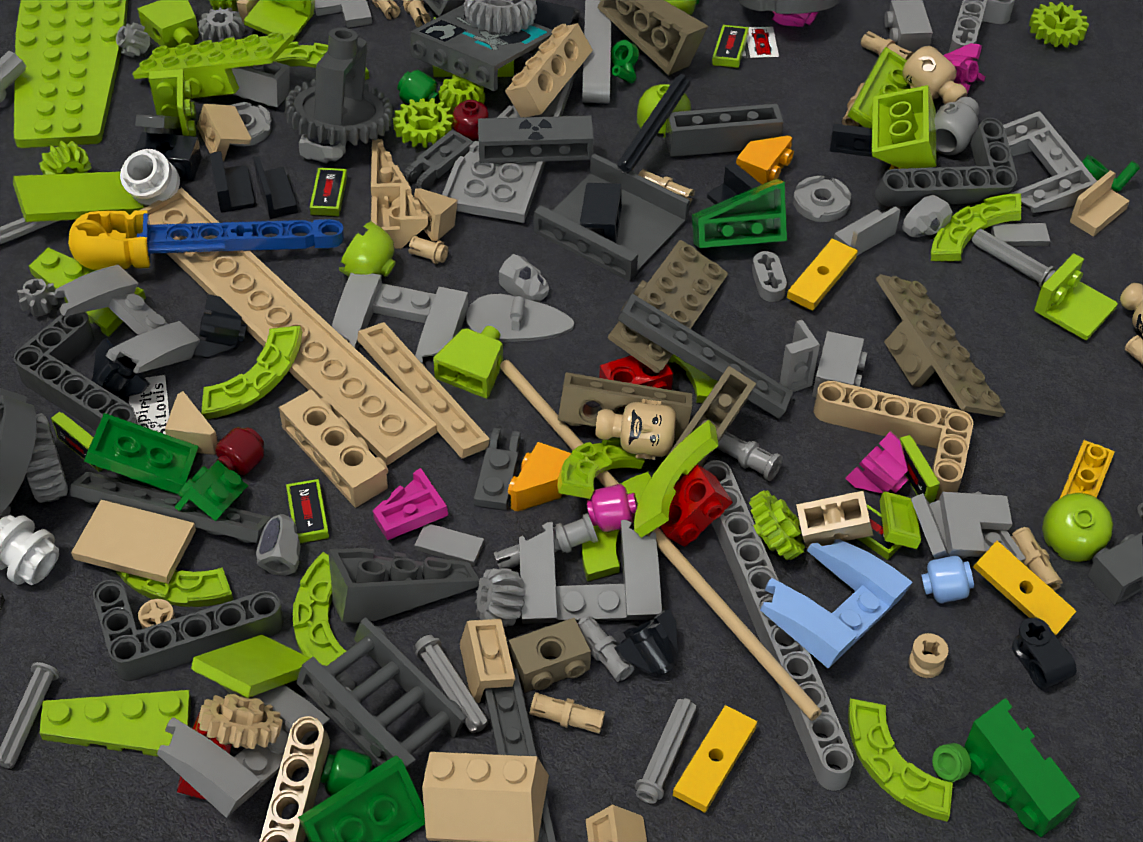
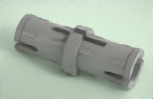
M592 615L582 618L577 624L591 649V655L596 661H601L617 682L625 680L633 672L634 666L620 659L614 649L617 646V641L600 628Z

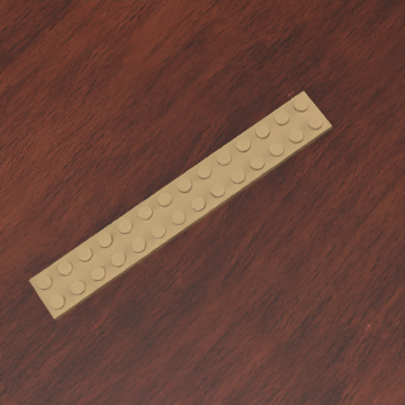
M183 188L178 189L177 193L165 201L158 200L141 209L147 210L150 225L219 223ZM210 235V236H205V237H203V238H205V239H214V238H216L217 236H212V235ZM179 236V237H175V238H173V239H174V240H183V239H186L187 237ZM250 250L167 253L208 294L217 295L224 299L242 317L241 323L246 324V330L263 347L267 342L270 328L300 326L303 331L298 354L289 372L308 390L312 389L319 398L324 397L329 402L333 413L338 418L343 417L348 423L351 432L356 437H362L368 448L377 457H380L386 465L391 464L437 433V424Z

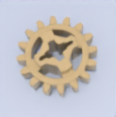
M227 694L225 699L217 695L213 697V700L206 699L204 705H201L198 723H200L199 729L201 731H208V738L217 737L216 739L219 743L224 745L233 744L235 748L243 746L246 749H254L256 744L265 748L268 747L269 742L276 743L283 719H280V712L272 711V705H264V702L258 698L250 699L244 696L239 697L236 694Z

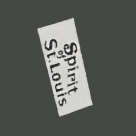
M165 375L146 377L145 379L150 385L143 393L129 396V404L134 408L138 425L166 434L165 427L169 419V407Z

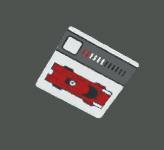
M772 26L749 27V35L742 58L779 57Z

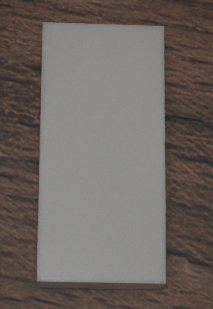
M999 223L990 228L993 236L1012 247L1049 246L1050 244L1046 223Z
M427 524L423 526L415 543V550L445 559L470 562L472 566H475L483 548L484 539L433 524Z

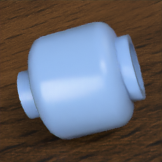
M957 555L929 561L927 565L928 573L921 574L926 595L933 593L934 599L938 603L965 599L969 596L970 589L975 588L969 562H963Z

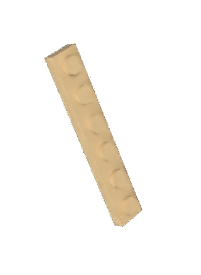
M385 322L358 331L357 341L401 391L437 424L436 430L461 458L488 448L489 437Z

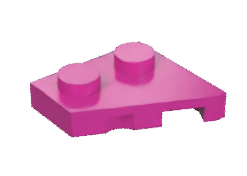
M421 468L413 473L414 480L405 488L398 486L387 500L382 501L372 510L374 520L387 540L448 516L447 505Z

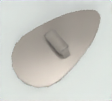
M488 294L477 298L470 304L466 312V323L470 330L481 333L486 326H493L500 332L501 337L499 341L501 342L549 339L566 334L574 328L573 319L564 312L520 296Z

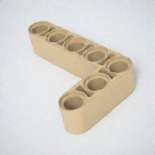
M825 381L819 385L814 406V414L819 420L881 436H886L890 431L898 438L910 435L916 444L936 448L932 471L940 482L936 500H939L942 492L958 493L973 429V419L967 412L837 381Z
M312 716L299 718L290 729L259 842H304L306 833L298 817L314 806L330 744L328 733L317 718ZM310 731L319 732L318 738L314 743L309 745L302 744V738L306 733ZM301 767L309 768V773L304 780L299 782L292 781V775L296 769ZM287 805H299L298 812L293 818H281L282 811Z

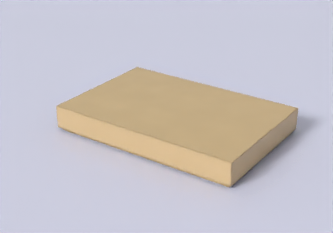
M101 500L71 554L74 560L168 584L196 531V527L193 522Z

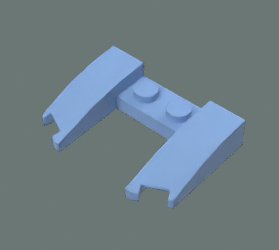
M835 539L833 544L821 546L818 542L812 543L807 549L811 555L855 591L834 612L830 613L810 598L773 578L768 581L765 587V591L773 594L772 602H764L760 611L827 668H830L898 603L913 583L891 565L871 553L840 539Z

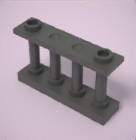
M365 617L360 621L354 638L357 644L327 666L321 665L314 657L310 658L302 664L296 683L378 766L396 755L402 759L409 774L416 760L412 753L441 729H444L452 738H455L459 734L467 716L463 714L460 706L455 701L449 700L387 639L386 634L381 628L374 626ZM368 653L382 668L354 690H346L335 678ZM393 678L407 693L377 717L372 716L361 705V702ZM418 703L432 719L405 741H397L386 728Z

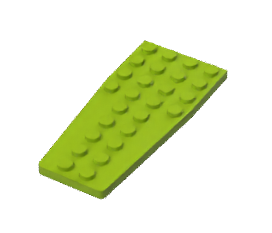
M128 0L20 1L16 27L15 54L25 63L26 70L15 80L14 139L17 147L59 146L60 141L66 144L73 141L77 145L98 144L102 141L122 48L116 43V35L122 26H126Z

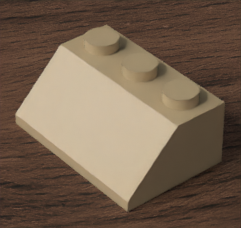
M429 752L422 785L426 838L428 841L538 842L549 778L537 756Z

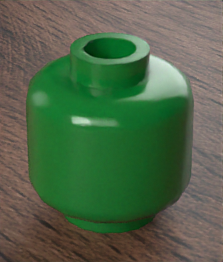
M420 70L407 71L397 86L399 98L408 105H410L409 100L411 99L419 102L420 99L424 98L425 102H429L430 99L434 98L436 103L439 98L436 80Z
M346 748L338 749L335 755L329 753L320 779V783L325 784V792L332 796L370 772L373 765L372 759L368 755Z

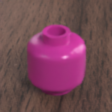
M617 484L596 489L592 494V499L587 500V508L592 525L598 526L600 530L609 532L621 529V520H628L633 523V514L636 513L638 506L635 493L628 494L627 489L623 485Z

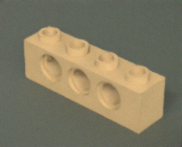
M578 23L568 26L561 24L555 27L549 39L538 47L539 51L526 61L524 69L512 78L513 82L505 92L520 117L542 114L593 51Z
M310 389L279 407L282 428L355 508L388 489L386 475L388 474V468L385 462L380 457H374L364 439L360 436L356 437L351 432L346 420L343 417L338 418L333 413L329 402L324 397L319 398Z

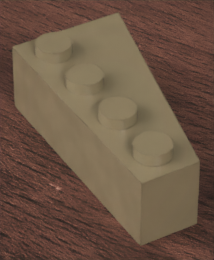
M600 0L597 7L668 75L690 66L708 28V25L664 0Z

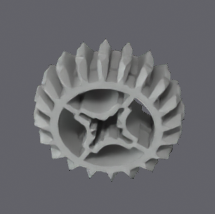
M465 0L464 11L466 21L472 27H478V30H486L488 33L498 32L500 34L506 32L510 34L512 31L520 32L521 29H527L528 26L533 24L535 14H537L536 0Z
M40 413L36 414V439L26 476L34 498L42 503L59 500L60 497L67 495L69 489L46 416Z

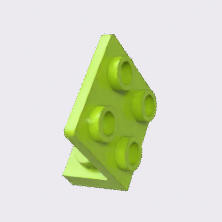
M259 0L245 17L244 25L267 35L273 32H282V34L292 33L295 40L314 15L315 0Z
M183 69L149 71V83L156 114L179 117L183 136L196 137L195 121L191 120L196 118L195 102H191L189 97H192L190 80H185Z
M1073 253L1042 285L1034 311L1082 339L1087 340L1113 313L1118 303L1080 282L1083 276V272L1080 270L1084 259Z

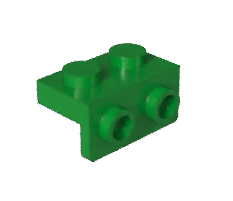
M217 460L209 469L203 466L192 479L190 478L177 493L181 499L174 508L180 512L192 501L216 521L244 492L248 485L241 480L236 472L229 470Z

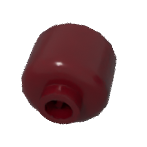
M466 100L459 103L453 111V129L472 141H479L478 119L489 118L487 107L475 100Z
M236 427L217 443L215 452L218 461L229 470L242 476L248 474L263 459V447L265 444L262 437L255 430L249 427L245 429Z

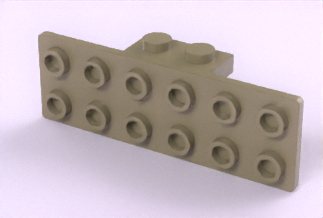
M679 240L647 283L642 280L633 294L691 329L728 273L717 263L712 262L699 253L693 246ZM620 321L608 335L610 341L658 374L673 355Z
M880 274L876 280L903 320L884 343L910 384L915 387H921L936 371L961 410L1002 417L1006 412L1000 404L999 396L989 388L985 382L984 374L974 366L969 358L970 353L960 345L955 337V331L946 324L940 315L941 310L939 307L932 303L927 296L926 288L918 281L911 282L900 279L897 276L890 277Z

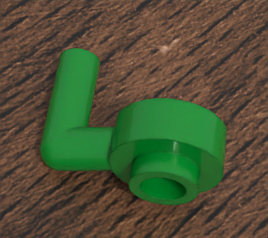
M621 40L611 50V61L615 64L612 68V74L628 83L636 81L633 66L638 60L639 51L635 44L627 40Z
M1087 155L1082 161L1097 181L1109 172L1101 162L1090 155ZM1131 161L1119 176L1114 178L1111 190L1119 192L1141 167L1134 161Z

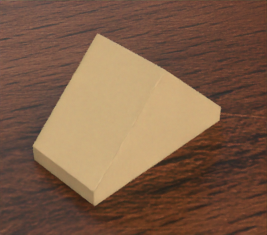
M421 188L415 189L414 198L415 200L418 199L422 212L428 216V225L423 230L431 241H438L455 226L458 200Z
M184 391L177 394L165 427L166 435L199 446L196 453L215 455V447L218 443L215 430Z

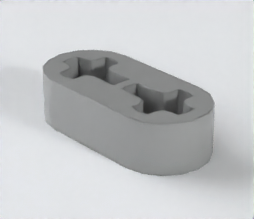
M769 251L757 253L753 258L752 274L758 293L766 301H780L785 296L787 286L780 259L776 254Z

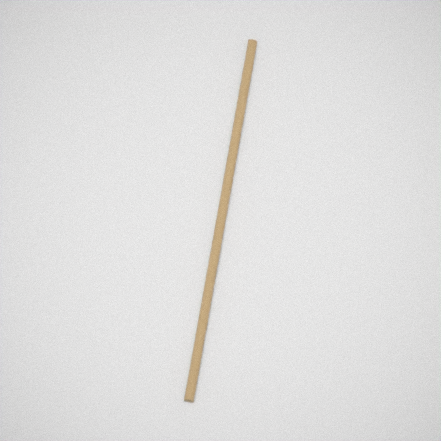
M504 360L500 364V369L573 451L582 445L583 442L564 421L558 420V414L509 360ZM604 471L596 476L604 487L619 484L608 471ZM659 528L653 530L652 532L656 533L657 547L804 714L811 721L818 718L822 710Z

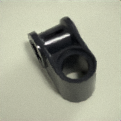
M1039 618L1024 620L1019 628V635L1015 637L1012 643V650L1028 671L1034 684L1041 690H1045L1075 676L1077 668L1072 655L1063 647L1051 631L1049 625Z

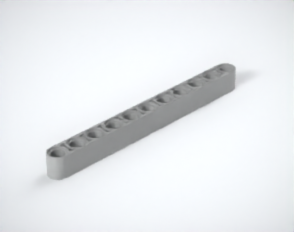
M713 460L707 462L703 468L716 476L733 501L724 513L712 522V525L760 642L822 710L820 716L811 721L778 684L816 779L827 790L837 791L843 789L848 784L854 762L853 753L810 653L760 611L764 602H772L773 594L765 591L768 581L771 578L779 580L762 540L753 527V519L731 468L723 461ZM791 673H798V674H800L801 676H795V675H792ZM816 733L825 734L828 738L818 737ZM828 765H837L841 770L832 769Z

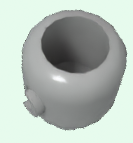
M961 97L956 102H949L940 107L935 115L936 151L947 156L957 155L966 149L979 124L977 118L979 106L975 99Z

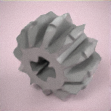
M221 7L218 10L210 9L209 13L202 14V20L199 21V32L203 41L221 42L226 38L234 37L237 40L242 39L244 36L245 26L239 12H233L232 8L225 10Z
M493 568L492 570L485 571L483 577L479 580V588L476 591L477 599L474 602L477 605L476 615L480 620L501 619L503 627L513 626L516 619L520 618L521 607L524 605L523 596L526 592L523 590V578H520L518 572L506 568Z

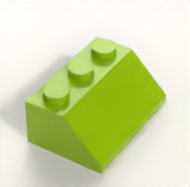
M928 85L873 96V157L900 169L931 168L937 166L936 110Z

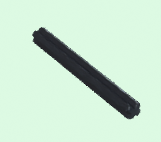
M680 74L673 80L618 161L617 167L623 173L628 174L630 171H633L690 86L691 81L689 78H686L685 74Z

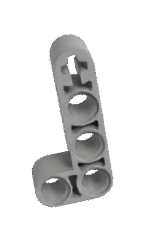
M963 0L948 53L970 43L976 44L982 21L994 24L1008 23L1015 0Z

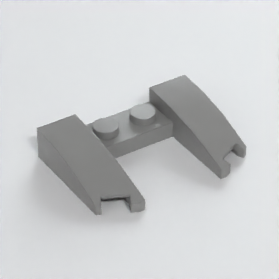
M1040 111L1003 125L1011 155L1016 156L1033 151L1052 175L1050 178L1009 193H1021V203L1030 207L1031 212L1052 211L1075 206L1078 196L1097 182Z
M120 265L96 270L55 290V298L66 297L68 303L61 305L60 312L63 316L109 307L137 334V336L109 349L106 357L114 362L119 357H130L137 364L133 371L135 373L189 360L192 358L200 342V339L180 321L170 324L166 323L165 319L153 311L144 302L143 298L136 295L134 292L138 282Z
M350 273L331 327L357 350L360 344L357 341L358 331L367 328L373 313L425 323L415 357L423 364L424 357L436 355L460 332L469 308L468 292L438 287L436 294L383 284L381 275L378 274L360 275Z
M621 520L624 584L556 586L553 522H547L542 525L544 532L527 541L523 536L519 537L520 578H523V590L526 592L523 596L524 605L521 607L522 624L559 623L571 618H575L576 622H579L585 616L589 617L590 615H592L595 621L649 620L656 617L662 612L656 533L651 532L649 537L644 536L641 538L634 530L630 529L632 522Z
M285 685L250 697V699H260L264 702V705H272V711L281 713L280 719H283L276 743L269 742L268 747L265 748L256 744L254 749L245 748L233 757L213 741L173 717L169 720L165 732L173 734L170 745H160L157 755L227 818L279 772L290 729L294 722L304 716H312L317 718L325 727L330 719L308 700ZM222 686V687H223L226 691H228L230 694H236V695H238L239 697L242 696V695H240V694H238V693H236V692H234V691H232V690H230V689H228V688ZM310 731L306 733L302 738V744L309 745L318 737L319 732Z

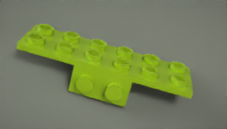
M273 32L268 36L262 37L254 34L237 40L234 37H230L221 42L206 40L196 45L183 43L172 48L160 46L152 51L153 54L148 59L139 63V67L132 75L134 79L149 78V71L183 69L185 80H190L192 97H189V99L235 94L239 86L231 68L273 63L294 40V36L292 33L282 34V32Z

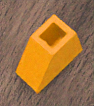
M781 136L750 141L737 157L736 164L762 185L778 179L781 169L784 165L788 166L793 158L794 150H791L793 137Z
M537 442L532 453L527 452L524 456L519 476H514L510 481L508 495H511V510L521 511L561 498L562 494L558 493V476L564 461L572 453Z

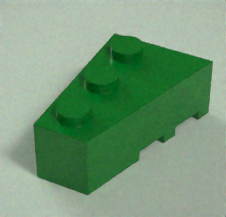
M774 179L692 214L693 244L699 248L787 241L785 182Z
M1004 698L973 722L964 746L971 760L970 772L978 775L990 787L993 795L999 801L1005 802L1017 814L1020 822L1026 828L1033 830L1042 838L1073 812L1080 795L1051 757L1044 760L1030 741L1035 737L1028 727L1023 730L1019 727L1008 712L1012 705Z

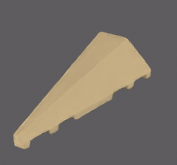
M372 139L371 221L390 235L395 249H402L411 241L413 236H416L428 225V216L422 212L418 199L415 200L411 187L398 165H394L392 155L384 148L383 140Z

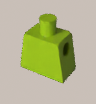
M159 0L137 8L140 23L142 26H145L144 32L148 33L160 46L172 48L183 43L194 45L195 39L199 37L196 17L188 0Z
M486 326L481 333L467 328L462 329L434 356L435 379L487 399L500 372V364L503 362V344L499 341L501 337L500 332L493 326Z

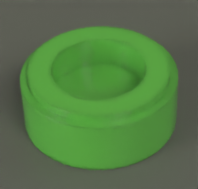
M957 743L939 746L933 754V768L942 780L954 782L965 778L969 774L971 760L963 746Z

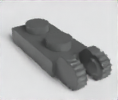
M136 114L135 126L145 127V132L171 134L172 128L174 134H182L179 117Z
M452 129L420 154L416 161L410 164L404 171L403 176L408 183L417 180L416 186L418 189L427 190V188L433 185L436 178L438 179L454 166L455 161L460 156L464 157L469 152V147L474 141Z
M493 428L489 448H486L474 496V506L507 510L510 499L508 487L511 479L515 476L519 461L520 431H513L508 451L499 449L502 439L501 429Z

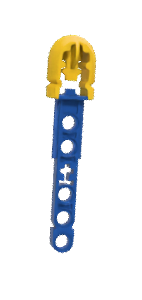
M147 210L134 211L131 215L126 211H94L81 215L72 224L69 231L68 244L74 259L84 267L92 270H99L114 265H120L123 269H128L131 265L135 268H149L152 253L306 249L314 245L315 248H333L343 243L344 227L339 221L331 219L313 220V222L291 220L150 225ZM325 232H336L337 234H336V235H325L324 233H325ZM296 233H306L307 235H306V236H295L294 234H296ZM277 234L275 237H265L264 235ZM210 235H212V236H217V237L214 238V239H205V238H203V237H205V236H210ZM179 236L187 237L186 239H183V240H174V239H173V238L179 237Z

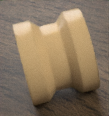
M152 599L144 603L138 612V620L142 629L175 619L173 607L168 601L163 599Z
M932 633L918 636L914 640L909 657L911 670L923 678L938 676L943 670L948 655L947 643L940 636ZM923 652H931L932 654L924 655Z

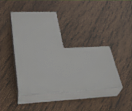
M315 0L316 16L342 12L347 28L372 24V16L367 0Z
M942 492L939 497L949 555L982 557L985 553L982 529L1009 530L1012 526L1007 496Z

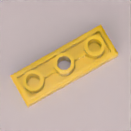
M832 238L788 290L787 298L813 311L857 258L858 250Z
M1083 440L1060 498L1067 494L1079 492L1097 498L1115 451Z
M998 541L973 566L977 572L1029 618H1039L1045 621L1054 635H1057L1076 613V610ZM1020 587L1024 588L1026 594L1020 590Z
M725 705L674 787L673 796L706 813L754 733L758 721Z

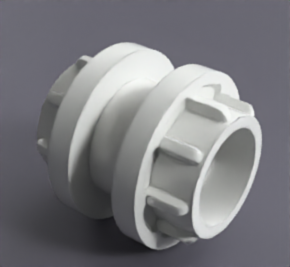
M143 149L132 153L124 162L120 173L121 183L125 190L145 207L158 200L165 201L177 193L180 185V177L176 168L162 153L153 149Z
M8 515L0 519V570L8 567L7 578L17 585L24 582L30 585L39 583L50 573L58 560L59 548L54 544L55 537L45 529L34 533V522L24 515L16 518Z

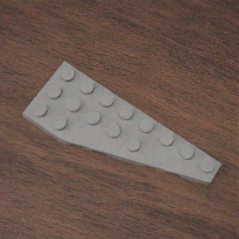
M576 72L542 114L530 117L562 116L576 77ZM509 105L497 118H519L520 115L514 105ZM474 141L469 147V152L464 157L460 156L455 161L442 195L458 200L456 210L458 212L524 223L546 161L479 163V142Z

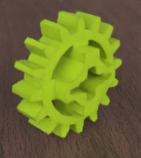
M1049 2L1048 7L1040 4L1039 9H1034L1029 26L1031 27L1030 33H1036V39L1043 38L1044 44L1050 42L1054 47L1063 44L1067 48L1069 43L1078 45L1079 40H1084L1089 23L1086 22L1087 16H1081L1082 10L1074 11L1073 5L1067 7L1063 2H1060L1058 5Z
M424 98L420 99L419 102L411 99L409 100L410 105L401 104V110H395L393 125L396 137H402L403 143L412 141L413 147L418 143H422V146L427 148L428 143H436L450 132L453 127L451 108H445L444 102L435 104L434 98L430 99L429 102H425Z
M763 490L750 498L749 504L753 508L751 513L754 515L753 518L755 520L753 527L758 536L765 541L771 551L777 550L780 556L783 555L785 560H792L802 554L805 546L801 542L803 538L800 535L802 534L799 529L800 521L789 509L786 502L782 499L777 500L776 496H772L768 490Z

